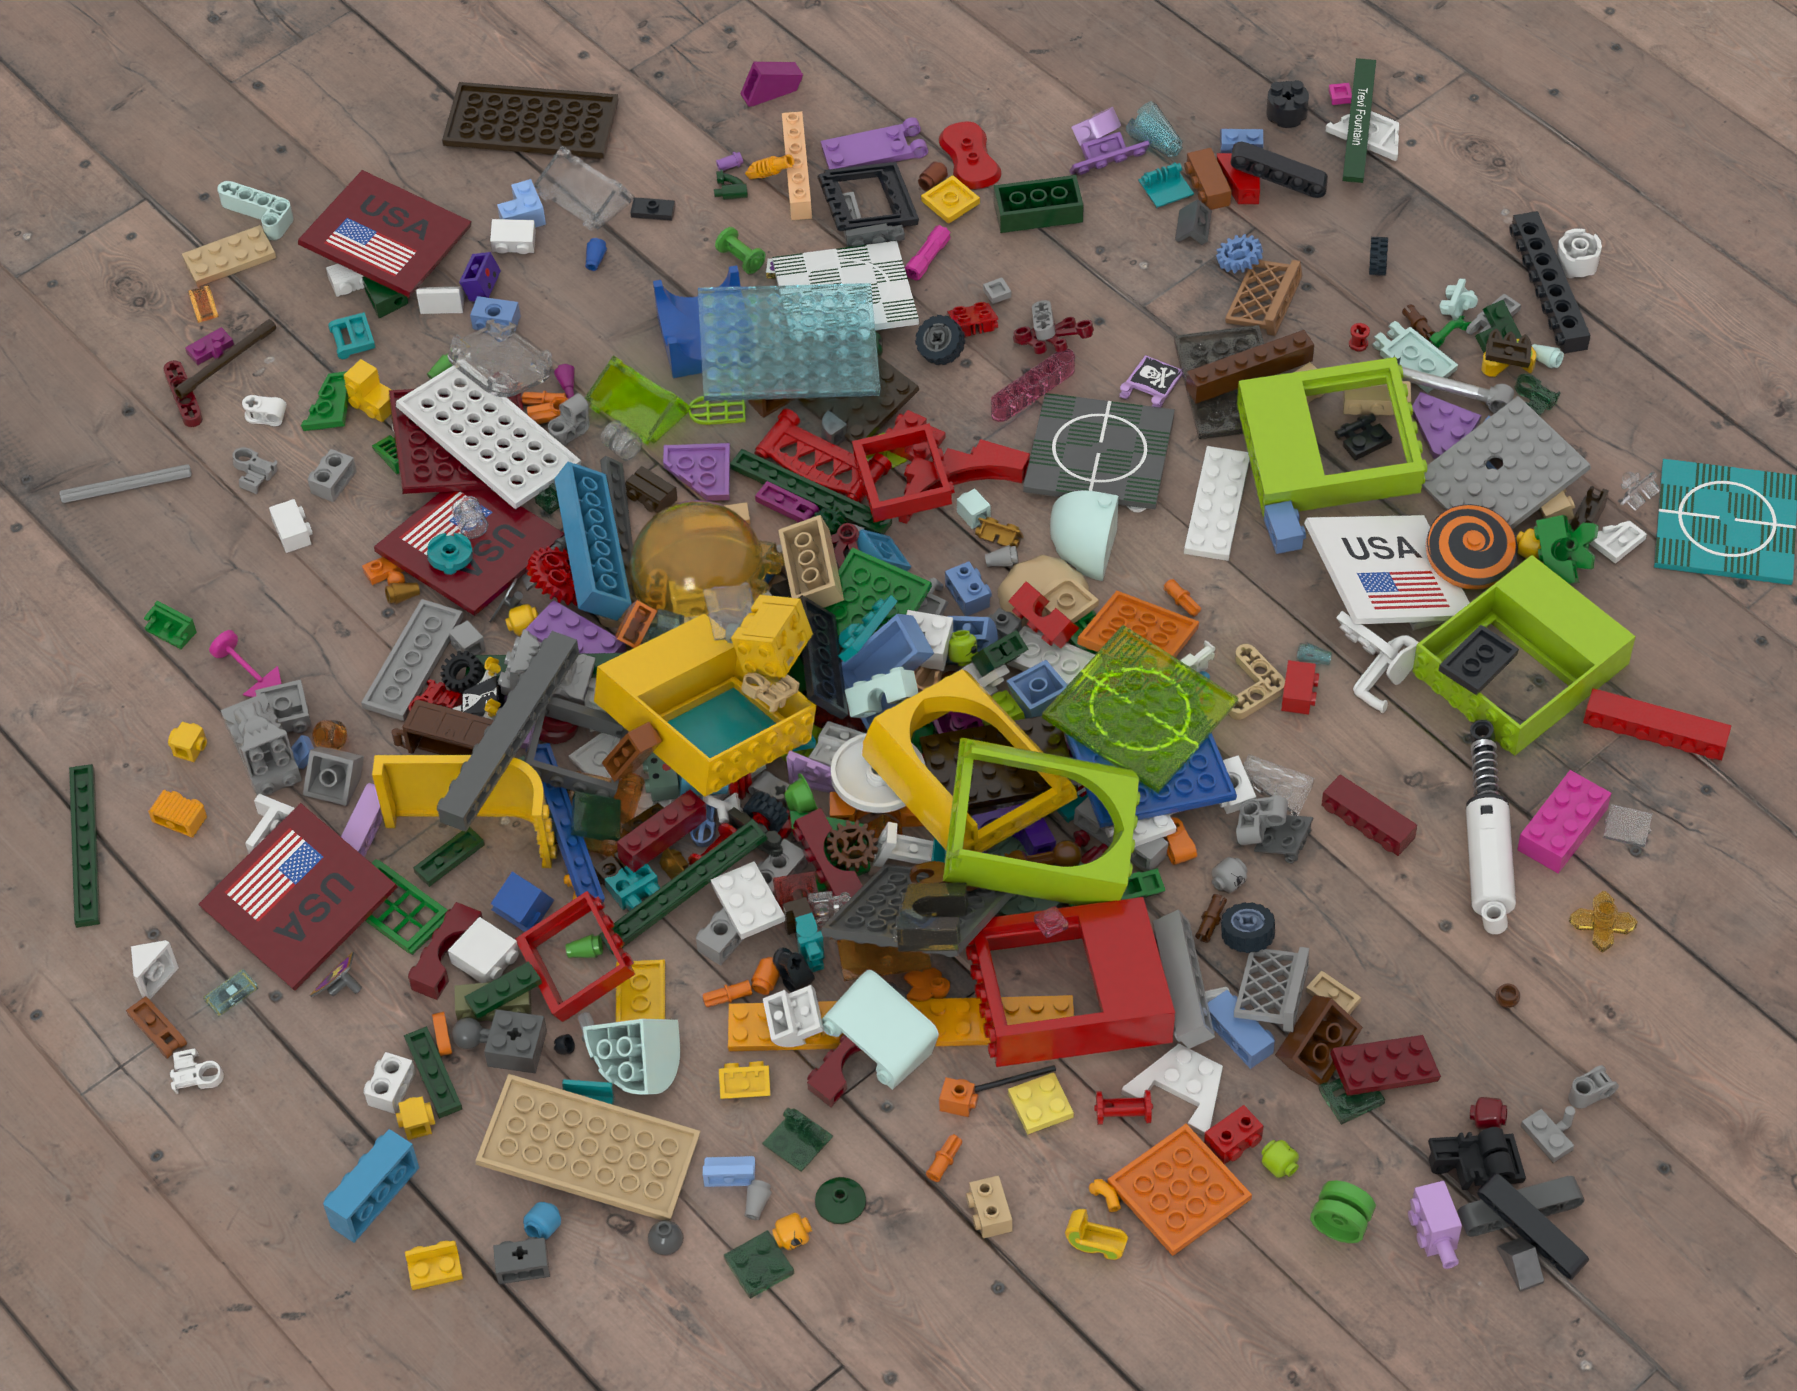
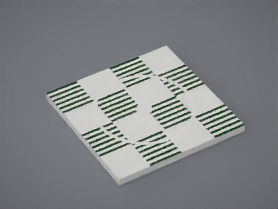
M897 241L772 257L791 341L803 340L815 333L820 337L919 324L917 310Z

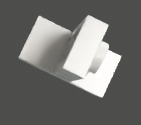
M258 794L254 800L258 814L264 817L245 843L248 854L295 808Z
M888 822L878 838V845H876L878 853L874 855L873 866L883 867L888 858L915 864L930 862L933 841L897 834V823Z

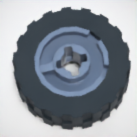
M1243 902L1228 908L1223 913L1221 919V936L1224 939L1225 945H1228L1232 950H1237V952L1246 953L1259 952L1262 949H1266L1275 939V919L1273 913L1270 912V909L1265 908L1264 905L1253 902Z

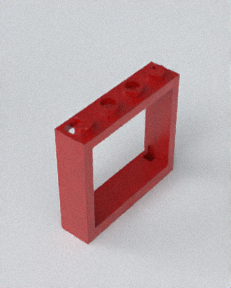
M930 423L852 441L854 458L874 522L952 504L951 494L955 493L952 481L948 482L947 478L950 477L947 464H942V461H944L942 448H937L936 444H939L936 431L932 432ZM927 442L941 487L879 501L866 456Z
M588 891L515 938L526 962H530L541 978L542 984L539 985V989L552 1015L562 1022L635 975L632 968L634 962L631 956L624 952L622 948L624 942L621 937L614 933L612 928L615 925L609 915H605L603 911L605 908L604 903L599 897L595 898ZM592 911L619 965L563 1002L536 947Z

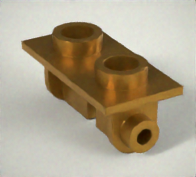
M986 517V519L978 518L982 526L976 528L975 535L979 539L994 543L996 535L1000 537L997 544L1002 546L1010 545V547L1016 546L1018 548L1020 540L1017 538H1024L1021 530H1019L1020 528L1008 523L1005 526L999 524L998 520L991 517Z
M669 848L663 851L659 862L661 868L671 880L683 872L684 868H688L689 865L680 851H676V849L670 850Z

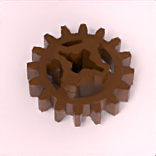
M846 820V826L843 827L838 823L837 831L833 829L830 831L831 837L827 838L826 844L829 846L826 852L827 854H832L830 857L831 862L838 861L837 868L845 865L846 871H849L850 867H854L855 871L859 872V866L862 865L866 869L868 868V861L874 862V855L878 853V847H876L878 845V838H873L874 830L867 831L868 824H864L861 827L859 826V820H856L854 825H851L850 821ZM863 839H865V840L867 841V843H868V848H867V845H865V844L863 843ZM857 842L856 846L854 845L852 848L850 847V849L848 850V846H852ZM836 843H838V847L842 849L841 854L837 849Z

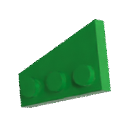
M347 371L328 373L318 392L319 397L315 405H311L307 420H303L301 424L303 431L345 426L349 399L344 380V374Z

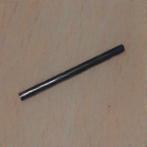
M1052 1065L975 1086V1093L1054 1072L1056 1067Z

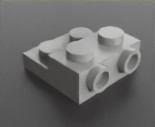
M301 680L255 690L256 696L265 693L278 722L286 732L302 733L307 727L312 726Z

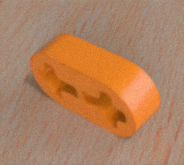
M445 1013L432 1014L440 1056L452 1054Z

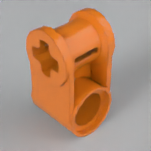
M1171 817L1177 827L1176 832L1163 837L1169 842L1167 854L1170 862L1173 865H1177L1197 858L1195 844L1189 837L1182 821Z

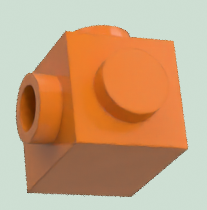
M945 1077L939 1097L940 1111L969 1117L971 1108L975 1109L978 1102V1094H975V1084L965 1079L956 1080Z

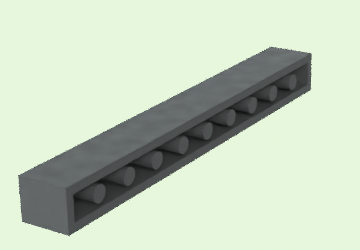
M551 631L548 638L542 641L540 650L536 656L534 655L531 658L528 669L520 675L517 686L509 692L504 706L498 709L495 720L491 726L485 729L484 737L479 744L477 743L474 746L468 762L465 761L457 779L451 782L448 793L439 800L437 811L441 823L465 832L468 830L579 655L577 639Z

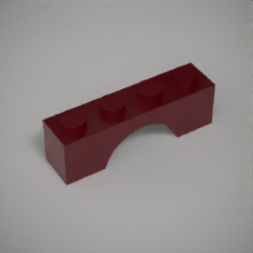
M819 808L796 819L792 832L798 842H802L805 848L803 853L807 861L813 863L816 869L814 873L820 884L823 883L826 887V897L831 905L835 904L838 910L863 886L855 871L837 869L827 860L824 853V841L830 834L832 827L823 810Z
M456 902L452 909L446 912L444 922L440 928L434 931L432 941L428 947L422 950L420 960L416 966H413L409 971L408 979L413 991L438 1000L449 982L446 968L441 964L442 958L479 917L483 919L481 911Z
M845 1034L839 1041L840 1045L835 1050L831 1049L826 1054L821 1067L813 1069L807 1077L808 1090L831 1108L847 1090V1083L842 1074L845 1062L853 1054L863 1051Z

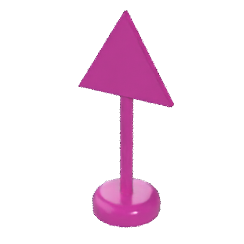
M232 630L224 631L212 642L209 652L215 658H223L230 654L258 681L243 696L252 698L256 696L255 690L282 684L278 666L262 678L234 651L238 643V636Z

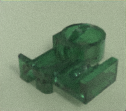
M1521 374L1515 383V391L1519 395L1531 400L1529 403H1525L1539 416H1541L1546 408L1551 410L1559 399L1560 391L1555 393L1541 385L1542 381L1531 374ZM1521 383H1528L1532 388L1524 387Z

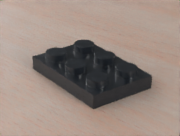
M1480 625L1439 665L1438 671L1477 696L1518 655L1519 649Z

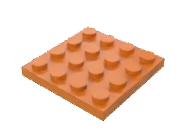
M1116 591L1078 636L1077 644L1113 658L1133 636L1135 638L1116 659L1119 660L1139 640L1140 642L1122 661L1126 662L1140 645L1144 643L1145 645L1128 664L1132 665L1149 646L1150 649L1134 666L1162 675L1198 630L1199 621ZM1121 630H1124L1117 640L1104 652L1105 647ZM1128 633V637L1118 646V648L1111 655H1109L1108 653Z
M1184 1124L1109 1177L1107 1182L1172 1256L1252 1199V1194L1187 1124Z

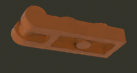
M147 996L126 1010L128 1016L154 1043L166 1059L173 1055L174 1050L187 1045V1041ZM171 1036L173 1040L166 1044L164 1040Z

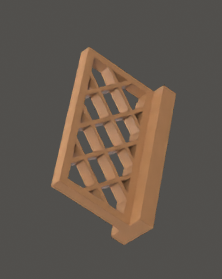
M1258 260V265L1253 264V269L1248 268L1227 313L1226 323L1266 329L1267 335L1276 336L1303 276L1301 261L1292 260L1291 264ZM1256 267L1266 269L1258 274L1255 273ZM1278 271H1286L1285 274L1278 277L1274 274ZM1270 275L1272 277L1271 280L1265 283L1261 281L1266 276ZM1257 281L1259 285L1249 289L1248 284ZM1275 284L1278 285V289L1271 292L1267 289ZM1261 290L1266 293L1257 298L1254 296L1255 293ZM1248 296L1251 297V301L1242 304L1241 299ZM1270 299L1272 302L1271 304L1264 307L1260 304L1261 302ZM1254 305L1259 308L1251 313L1247 310ZM1241 311L1245 314L1241 317H1233L1234 314ZM1261 314L1265 316L1263 321L1253 319Z

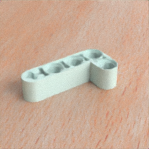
M224 181L217 187L221 205L226 209L260 219L268 240L280 239L294 220L290 202L285 198L232 181Z

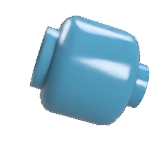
M547 1202L536 1203L524 1216V1230L529 1237L548 1239L561 1225V1216L558 1208Z

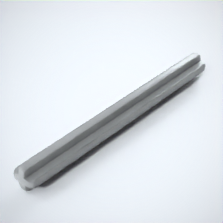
M188 464L65 489L60 491V499L62 503L188 478L192 474L191 468Z

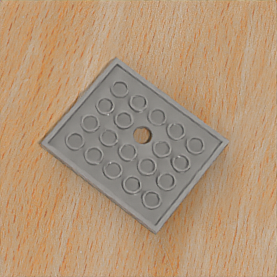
M1517 396L1428 464L1427 472L1424 473L1425 484H1422V487L1445 510L1465 504L1483 506L1501 515L1514 529L1589 471L1591 466L1531 407ZM1491 458H1500L1503 461V466L1498 470L1487 469L1486 463Z

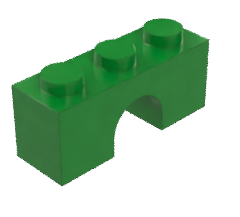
M1560 515L1536 520L1537 526H1534V533L1536 539H1540L1541 548L1538 549L1540 561L1544 562V565L1568 584L1580 583L1576 561H1560L1555 553L1559 542L1571 539L1567 516Z

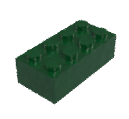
M1076 175L993 185L994 207L1000 233L1083 223L1084 204Z

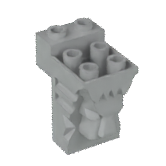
M523 630L521 637H516L512 652L508 651L504 664L507 665L505 672H501L498 680V685L501 686V694L508 696L509 692L515 689L520 675L526 672L531 658L534 655L536 656L540 650L541 642L527 630ZM585 654L578 655L553 697L583 705L594 671L595 657Z
M265 693L221 710L225 726L244 763L248 778L256 795H271L275 791L293 786L297 782L302 781L298 766L294 760L288 735L278 722Z

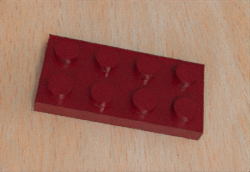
M1423 1035L1333 1048L1330 1053L1347 1096L1438 1082L1441 1077Z

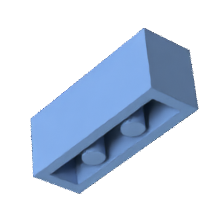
M1225 990L1208 1002L1213 1029L1251 1069L1273 1054L1275 1039L1272 1033L1267 1029L1264 1030L1258 1021L1235 1018L1234 1010L1238 997Z

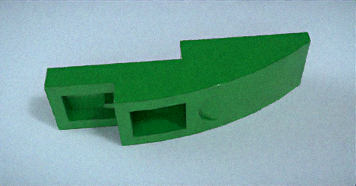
M1158 868L1131 874L1128 877V885L1121 900L1139 897L1147 898L1165 892L1166 890Z

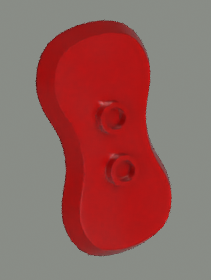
M966 121L946 127L939 136V144L953 160L954 177L969 189L989 187L999 181L1001 168L987 152V137L984 130L978 124Z

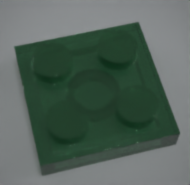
M575 791L572 797L571 835L617 843L620 839L621 800Z
M768 1230L724 1254L725 1262L750 1299L794 1274L793 1267Z

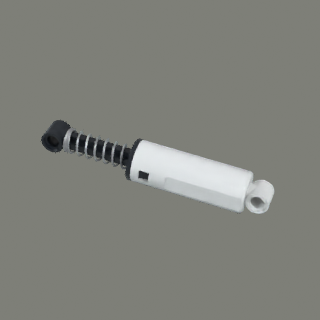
M1478 720L1470 727L1474 797L1470 798L1466 803L1471 903L1473 910L1482 915L1485 930L1491 934H1500L1508 926L1507 914L1516 905L1510 809L1508 800L1496 792L1499 790V785L1496 784L1499 778L1495 776L1498 774V770L1495 768L1498 763L1495 761L1497 758L1495 753L1497 745L1493 725L1487 720Z

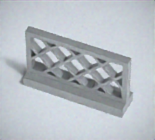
M1299 947L1298 953L1271 949L1250 952L1234 1010V1017L1283 1024V1031L1293 1032L1309 967V948ZM1254 957H1265L1267 960L1258 963ZM1282 960L1292 961V963L1286 966L1281 965L1279 962ZM1271 965L1277 968V970L1270 973L1265 969ZM1258 971L1263 975L1257 979L1251 976V974ZM1284 975L1287 980L1279 983L1275 978ZM1267 981L1273 985L1267 989L1261 986V984ZM1255 988L1259 992L1254 995H1250L1246 991ZM1277 991H1280L1283 994V996L1275 999L1271 995ZM1265 997L1269 1002L1261 1006L1257 1000ZM1249 1004L1255 1008L1251 1011L1241 1009ZM1275 1007L1280 1014H1271L1267 1010Z

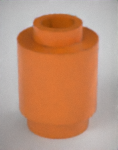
M772 957L760 960L751 979V988L762 995H768L770 991H773L780 977L773 964Z

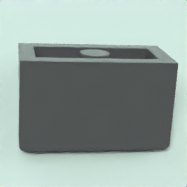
M1198 199L1180 209L1175 240L1180 242L1191 236L1201 245L1208 242L1212 210Z

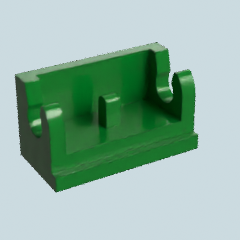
M156 601L155 605L144 617V620L149 621L145 626V630L182 649L197 633L193 619Z

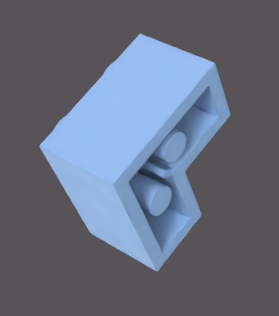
M531 179L512 184L514 200L497 204L500 219L534 220L535 228L546 225L543 205Z

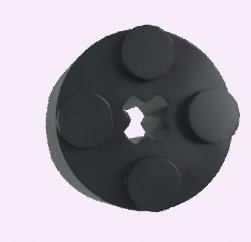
M1299 80L1274 82L1271 84V88L1268 91L1266 115L1270 122L1273 120L1278 123L1277 126L1282 128H1293L1299 126L1301 121L1307 118L1309 93L1304 84Z

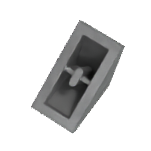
M1520 1237L1497 1246V1250L1520 1292L1544 1283L1536 1248Z

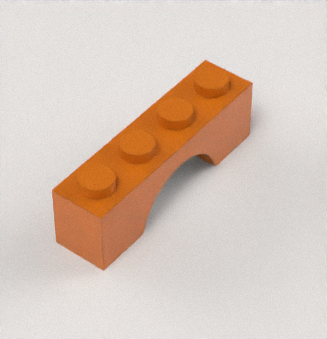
M830 792L831 818L856 822V820H860L863 816L872 813L854 808L843 801L836 792ZM907 806L895 811L885 812L894 816L902 827L924 826Z

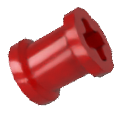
M1356 323L1350 329L1352 337L1349 340V347L1357 352H1362L1368 347L1367 337L1370 334V328L1364 323Z

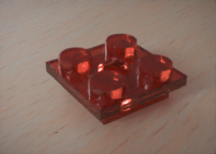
M815 871L773 878L776 901L782 911L783 904L794 901V891L799 889L802 891L803 897L807 898L812 914H821Z

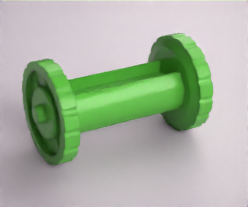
M734 227L724 229L716 239V250L720 253L729 251L743 262L742 268L747 274H753L759 270L764 264L765 252L761 248L752 250L738 239V231Z

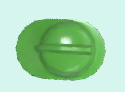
M799 773L798 780L789 785L784 793L787 806L791 811L794 810L798 813L815 811L818 807L815 804L811 789L804 776Z

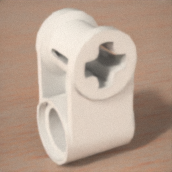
M249 395L243 399L242 406L246 410L245 419L247 422L270 426L282 424L287 405L283 399Z

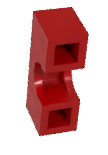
M1027 581L1008 601L1014 607L1012 612L1021 620L1024 617L1029 620L1027 625L1036 633L1040 630L1044 634L1041 638L1050 646L1056 644L1061 649L1079 629L1057 608L1049 615L1042 617L1043 609L1050 601Z

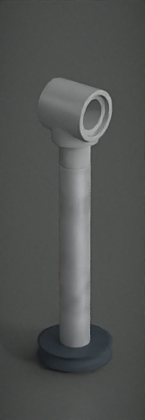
M1401 357L1397 359L1398 365L1400 364ZM1402 367L1403 381H1410L1414 384L1486 402V406L1493 413L1507 405L1514 397L1513 388L1506 384H1497L1490 389Z

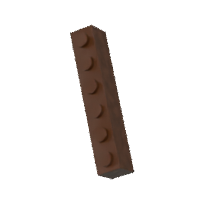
M1301 330L1187 371L1186 390L1196 404L1238 389V383L1241 380L1274 376L1313 362L1314 343L1306 331Z

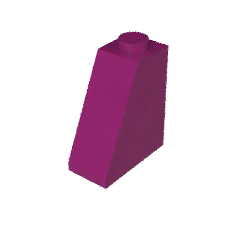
M753 61L740 94L748 107H752L797 91L802 81L803 73L795 62Z

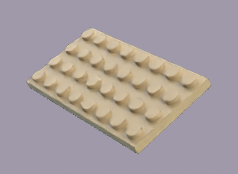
M508 1074L478 1152L475 1165L655 1219L671 1221L701 1131Z

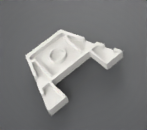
M1178 1044L1123 1086L1121 1094L1128 1098H1143L1145 1090H1151L1153 1085L1170 1092L1198 1107L1189 1120L1188 1126L1194 1132L1205 1137V1132L1211 1127L1223 1066Z

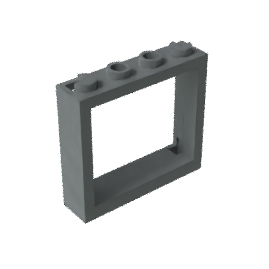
M552 696L531 730L524 762L528 763L538 773L542 782L549 783L554 787L572 790L577 794H586L596 797L598 800L603 799L612 802L617 792L619 780L614 782L611 778V781L608 782L534 760L544 716L620 738V741L629 731L607 712Z

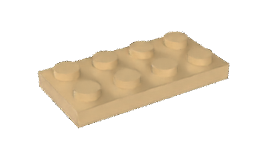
M261 225L182 253V257L197 287L275 259L276 254Z

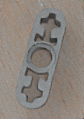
M1038 301L1032 305L1034 330L1037 339L1047 340L1055 335L1053 311L1050 301Z

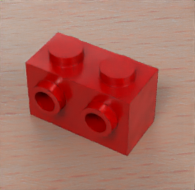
M1288 660L1281 711L1309 715L1310 705L1315 706L1317 692H1312L1313 687H1318L1319 673H1315L1316 664Z
M1243 1105L1205 1132L1204 1143L1225 1165L1230 1160L1232 1162L1237 1160L1247 1148L1257 1146L1262 1140L1264 1126Z

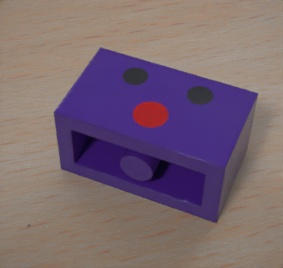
M491 252L472 254L459 281L469 301H476L477 296L489 298L501 270Z

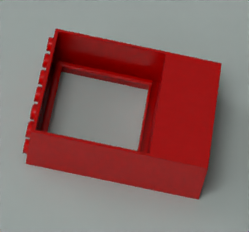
M1144 897L993 917L968 944L970 946H966L967 960L972 962V965H970L972 980L976 979L977 983L974 985L976 999L981 1001V1004H979L981 1019L985 1018L986 1022L983 1023L985 1038L990 1040V1043H988L989 1057L994 1058L996 1067L1173 1043L1175 1010ZM1082 939L1101 1012L1007 1025L990 951Z

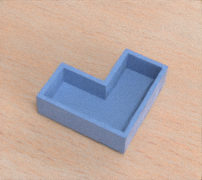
M896 614L866 641L857 654L845 663L842 661L845 690L853 687L855 682L872 680L871 677L874 675L889 674L890 670L896 667H904V670L915 671L935 654L914 616ZM885 693L881 698L882 712L861 718L867 730L874 717L880 715L886 709L898 705L888 704Z

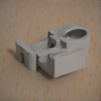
M240 447L233 452L234 467L247 473L245 477L241 476L239 479V487L257 494L258 487L265 477L268 481L277 472V461L275 460L272 463L258 457L257 452L246 447ZM246 456L251 459L248 461H241L238 458Z

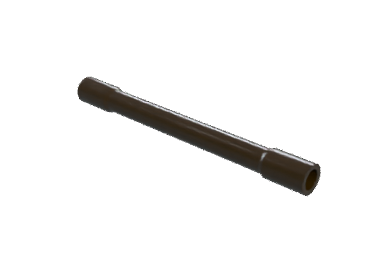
M271 319L266 320L254 329L251 334L195 375L187 378L175 387L174 392L177 397L183 399L206 379L259 340L264 339L275 331V323Z

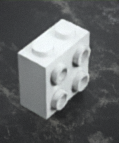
M479 917L448 950L451 964L480 983H486L502 976L503 971L508 965L513 964L517 960L519 949L515 939Z

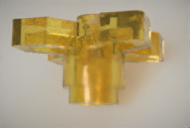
M1602 891L1594 897L1593 910L1579 908L1569 918V922L1577 930H1594L1592 944L1600 952H1605L1613 946V932L1627 935L1636 929L1638 923L1629 912H1618L1614 904L1615 899L1606 891Z

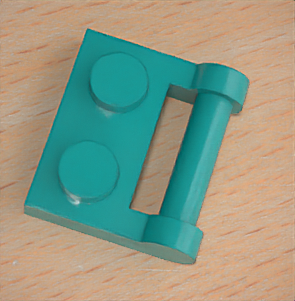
M365 312L336 319L328 324L338 348L336 352L339 359H347L352 354L376 348ZM347 328L352 344L345 345L341 333L342 329Z

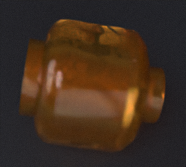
M322 720L314 727L312 738L317 747L322 746L339 750L346 743L347 730L340 721Z

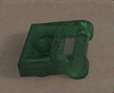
M1340 1078L1330 1083L1324 1082L1318 1086L1322 1097L1341 1125L1385 1104V1098L1380 1091L1348 1096L1345 1092L1335 1097L1333 1092L1343 1088Z

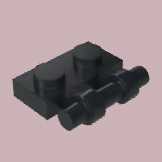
M1373 413L1367 416L1362 415L1357 418V421L1350 424L1345 423L1341 425L1340 429L1335 431V436L1338 439L1343 436L1346 437V440L1343 441V447L1355 461L1392 443L1393 437L1380 423L1375 426L1370 424L1376 421ZM1360 428L1363 430L1358 434H1355L1354 432Z

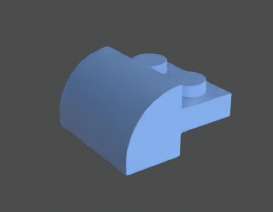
M948 616L953 617L954 632L967 630L976 637L978 652L998 640L996 625L990 617ZM947 656L946 664L958 665V663L952 662L949 656Z

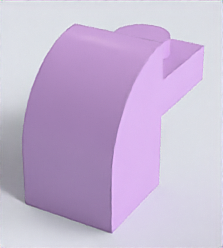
M1112 106L1087 120L1073 125L1072 130L1081 146L1083 143L1098 139L1116 130L1121 124Z

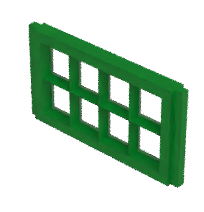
M375 859L372 864L406 892L395 903L386 899L384 902L390 907L379 918L371 914L365 921L407 953L413 955L433 936L434 931L440 928L448 910L386 864ZM409 895H412L421 903L410 914H407L398 905ZM424 906H427L436 914L425 925H422L413 917ZM393 910H396L405 918L394 929H391L382 921ZM408 921H411L420 930L407 941L397 932Z

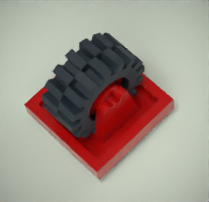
M761 791L759 793L755 792L745 804L743 811L758 824H763L768 831H776L778 835L780 834L782 840L787 839L792 832L790 811L782 807L783 804L781 802L775 801V797L771 798L770 794L766 793L764 795Z

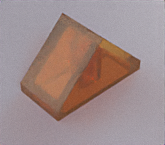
M209 285L187 290L198 323L219 317Z

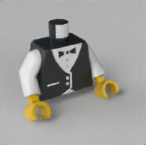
M493 657L487 658L484 665L486 672L482 680L475 686L466 689L463 692V705L453 709L495 720L498 709L502 708L507 700V695L501 694V686L498 685L499 679L496 676L501 671L498 659Z

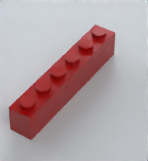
M1594 688L1592 689L1583 721L1584 724L1595 728L1610 730L1617 734H1625L1636 737L1639 740H1647L1662 746L1673 747L1687 753H1695L1706 756L1709 759L1721 761L1732 727L1729 724Z

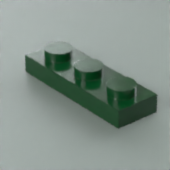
M469 827L466 832L461 831L414 866V873L430 887L485 845L484 840Z
M528 961L464 997L476 1018L479 1019L541 985L542 982Z

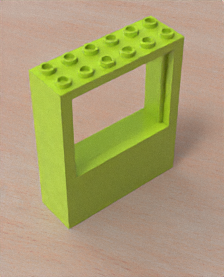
M1396 357L1239 381L1237 407L1262 517H1264L1266 505L1291 501L1293 508L1299 512L1421 493L1422 484H1425L1424 473L1427 472V462L1421 457L1423 452L1422 443L1416 437V434H1418L1417 423L1412 421L1411 418L1413 408L1411 402H1407L1408 388L1407 384L1402 382L1403 368L1402 365H1398ZM1387 384L1407 463L1325 475L1306 396Z
M1531 555L1420 641L1416 646L1413 673L1419 680L1427 683L1436 694L1444 697L1453 708L1461 711L1470 722L1478 720L1491 722L1496 741L1504 750L1516 756L1588 698L1593 688L1599 689L1624 669L1630 662L1636 636ZM1492 624L1568 685L1566 689L1521 725L1483 694L1479 693L1476 696L1438 671L1439 665L1480 625L1488 627Z

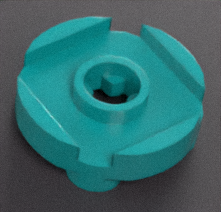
M446 533L439 534L428 543V561L434 568L444 571L445 574H454L457 570L467 566L473 559L471 542L467 537L459 533H454V536H446ZM445 551H454V553L447 554Z

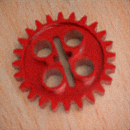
M547 546L546 549L540 547L539 551L535 550L526 566V569H528L527 575L531 576L530 582L537 583L535 588H541L543 595L548 593L551 600L555 597L558 603H561L563 600L568 606L571 602L577 606L571 566L566 549H563L561 552L556 546L554 550Z

